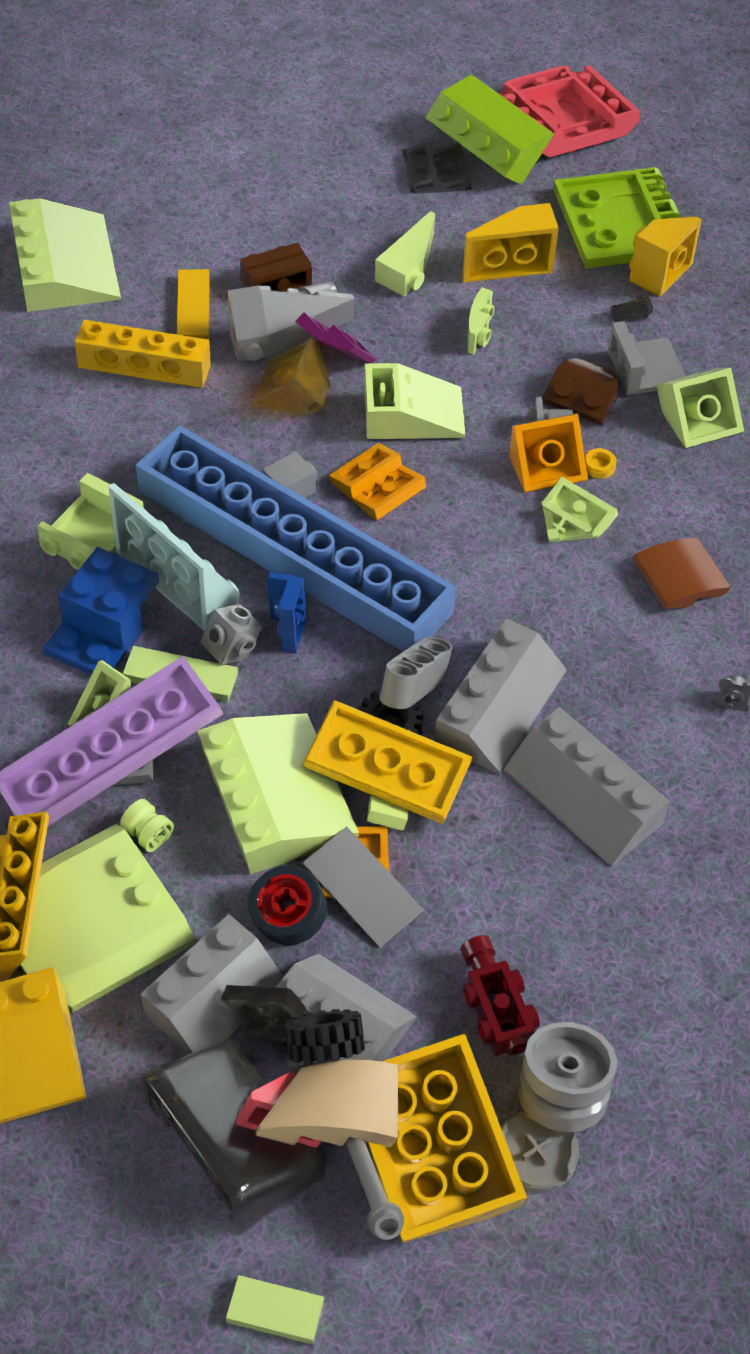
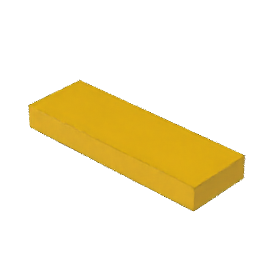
M209 269L178 270L177 335L209 340Z

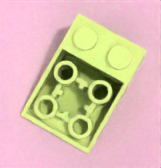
M398 363L365 364L366 439L465 438L460 386Z

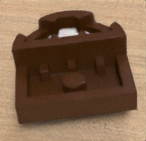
M580 358L569 359L557 367L542 400L544 404L558 409H572L573 414H578L579 417L603 425L613 402L616 403L618 398V379L612 369L600 363Z

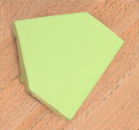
M563 477L559 479L544 501H542L549 543L599 538L618 516L616 508Z

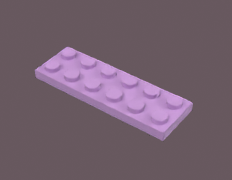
M182 656L1 770L0 793L15 816L46 811L49 814V826L223 715V712L188 661Z

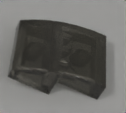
M430 142L402 150L411 193L453 192L472 189L460 143L432 150Z

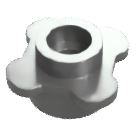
M739 676L720 679L718 684L720 691L719 694L714 696V703L726 706L729 709L748 711L750 706L748 703L750 683Z

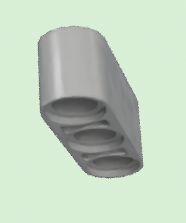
M425 637L389 661L384 673L379 696L380 701L391 708L407 709L442 684L446 678L452 645L441 638Z

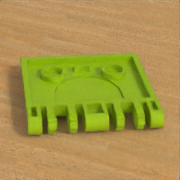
M651 167L554 180V194L585 269L630 263L635 250L633 240L641 228L645 229L654 219L681 218L670 192L666 190L667 187L658 168Z

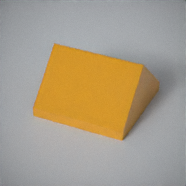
M578 414L519 424L512 427L509 457L524 492L554 487L561 477L572 483L588 480Z

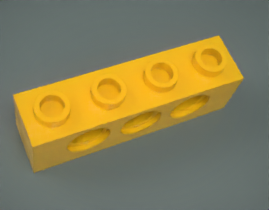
M83 320L75 340L78 368L203 388L211 366L210 344L207 339Z

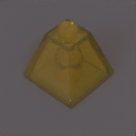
M313 336L269 360L251 405L253 407L301 417L311 412L316 413L324 407L331 383L318 341Z

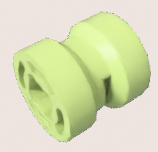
M140 799L129 806L120 820V826L126 830L129 836H136L138 844L148 852L155 851L169 839L174 829V823L164 815H157L155 807L145 799Z

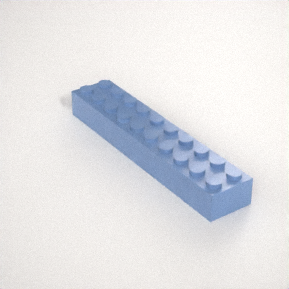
M180 425L136 464L138 492L266 570L304 577V590L306 594L402 652L421 639L432 637L454 613L456 586Z

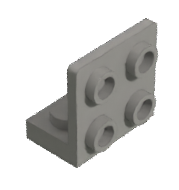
M625 321L612 323L607 351L626 396L657 391L656 384L686 376L669 338L636 342L634 334L629 333Z

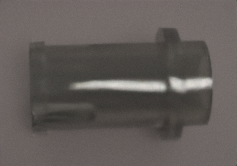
M637 295L634 300L611 306V316L615 322H626L639 317L647 319L648 315L653 313L652 302L648 296Z

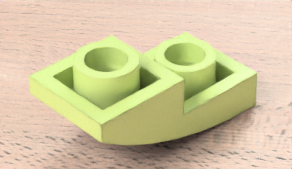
M483 287L477 293L469 315L467 350L472 355L475 354L480 346L485 347L488 344L492 332L489 329V321L495 309L492 305L493 291Z

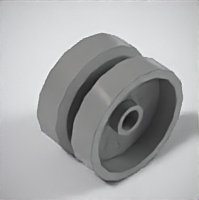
M573 1022L551 1023L537 1029L527 1042L517 1090L522 1108L534 1121L546 1128L560 1132L583 1131L596 1125L606 1113L618 1061L614 1048L602 1034L588 1026Z

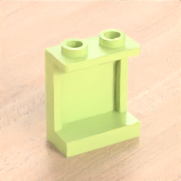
M89 473L79 481L81 495L51 526L43 521L37 526L41 548L51 556L58 554L67 559L77 570L80 569L97 546L111 553H116L108 488L111 484ZM126 493V494L129 495L135 502H137L142 508H144V507H143V501H141V500H139L138 498H136V497H134V496H132V495Z

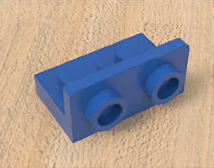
M269 572L267 585L271 619L278 620L276 636L281 638L282 651L296 654L307 622L304 577L288 573Z

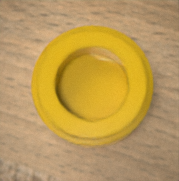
M595 448L585 454L586 469L589 476L604 479L613 475L617 460L612 452L602 448Z

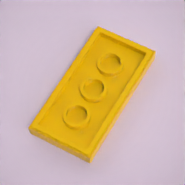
M334 700L304 760L303 767L443 825L471 764L472 756Z

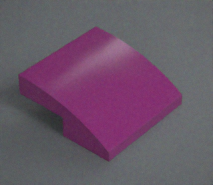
M305 312L295 321L310 335L351 359L368 364H373L376 361L371 353L355 337L334 324L328 328Z

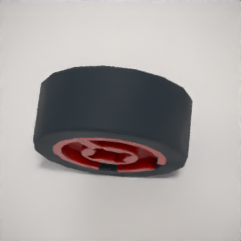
M294 865L277 866L266 871L254 883L249 894L248 910L253 923L269 940L281 945H297L311 939L321 929L327 915V900L321 886L307 870ZM293 900L295 905L291 904L283 912L281 909L283 902Z

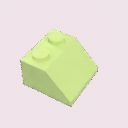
M731 368L711 369L656 384L662 413L685 448L744 432Z

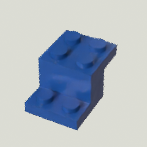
M97 546L58 595L62 623L43 646L44 654L89 675H92L98 661H104L115 669L143 632L141 606L159 584V573Z

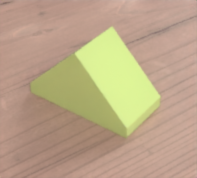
M98 661L68 725H74L131 689L130 679L106 662Z

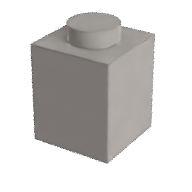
M296 451L263 469L264 475L304 498L316 492V469L311 462L305 461Z

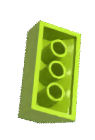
M472 74L443 90L425 117L501 175L518 184L525 181L554 135L549 129Z

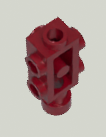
M480 935L465 941L460 947L466 965L471 966L473 969L468 971L467 984L463 985V993L470 1009L475 1007L480 1020L477 1021V1027L481 1040L484 1044L490 1043L495 1057L506 1053L510 1056L521 1054L526 1050L528 1039L536 1032V1028L540 1027L538 1013L533 1004L525 1005L520 993H524L525 987L519 970H510L506 960L498 963L495 962L494 956L496 951L489 936ZM495 993L497 995L492 1002L489 1001L486 994ZM505 1027L512 1029L504 1033L501 1031Z

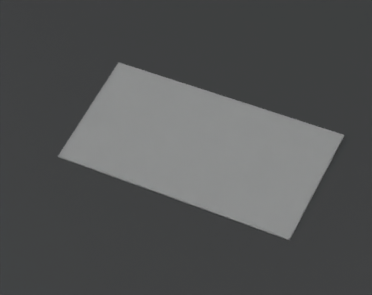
M347 826L303 862L380 948L424 911Z

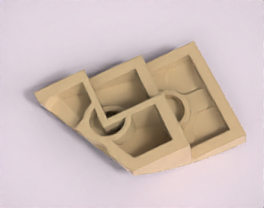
M350 1059L302 1067L256 1129V1136L295 1145L300 1136L339 1146H343L347 1139L352 1137L391 1147L398 1138V1065L382 1061Z

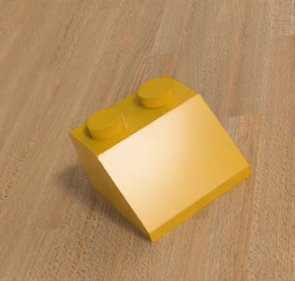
M699 217L654 219L645 229L641 228L633 240L635 250L629 263V269H631L629 281L660 297L693 264L702 219Z

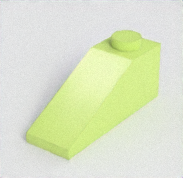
M430 211L375 260L376 282L403 297L411 290H418L421 287L434 236L435 213Z

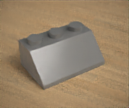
M228 914L141 993L143 1012L195 1061L202 1065L270 1001V993L282 980L283 975L258 938Z
M315 954L295 963L270 993L271 1015L283 1023L293 1020V1017L304 1016V1014L310 1012L315 1014L322 1010H325V1012H330L332 1009H339L340 1011L349 1009L351 1012L358 1011L361 1013L364 1042L365 1044H371L375 1061L386 1060L417 1019L416 1015L320 954Z

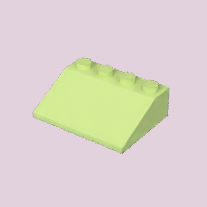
M40 198L9 202L27 312L121 300L103 214Z
M307 713L232 718L197 731L204 756L250 874L309 855L312 851L320 849L346 826L356 837L359 836L358 829L337 781L303 767L304 760L317 735Z

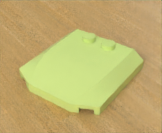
M115 824L41 864L27 956L19 966L25 975L54 967L65 988L69 1011L73 1013L195 945L196 942L185 916L124 828Z

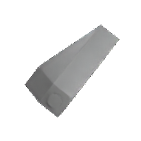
M261 285L228 290L229 331L238 362L245 360L257 361L313 338L312 335L295 322L303 312L323 323L328 328L333 324L338 327L354 320L353 294L317 291L313 295L301 294L298 292V289L288 288L286 292L271 291L270 286Z

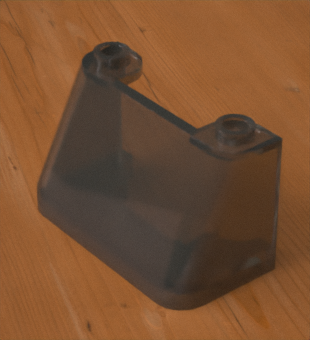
M228 1039L158 1065L143 1074L142 1081L146 1103L157 1118L163 1117V1122L167 1127L172 1126L214 1185L215 1195L218 1200H223L226 1207L230 1211L233 1210V1213L228 1215L227 1218L240 1235L325 1177L323 1162L327 1160V1156L320 1144L317 1148L298 1142L295 1145L256 1136V1130L236 1125V1118L251 1092L267 1083L253 1066L254 1058L248 1047L243 1042L236 1044L232 1039Z

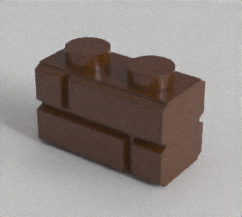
M297 242L241 258L240 276L245 287L270 286L271 291L286 292L288 288L297 289L312 285V266Z

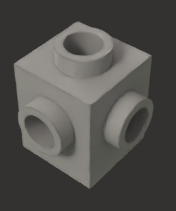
M241 604L214 609L209 617V623L200 643L221 665L242 661L255 648L256 639L262 625Z

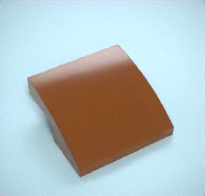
M698 537L658 544L635 553L632 558L664 609L686 608L692 606L697 598L719 597L725 595L730 589V585Z

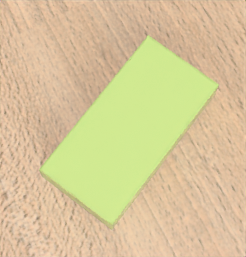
M238 1275L227 1312L226 1323L313 1345L324 1304V1297Z

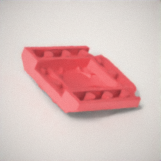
M558 66L511 79L504 83L503 90L499 93L554 133L542 154L548 157L572 153L581 148L599 145L602 142L626 136L640 122V111L591 66H584V72H571L569 66Z

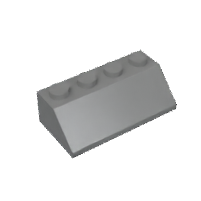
M506 618L436 719L434 741L472 756V762L500 774L567 669L539 633Z
M560 707L532 728L504 768L506 774L611 867L664 823L670 802Z

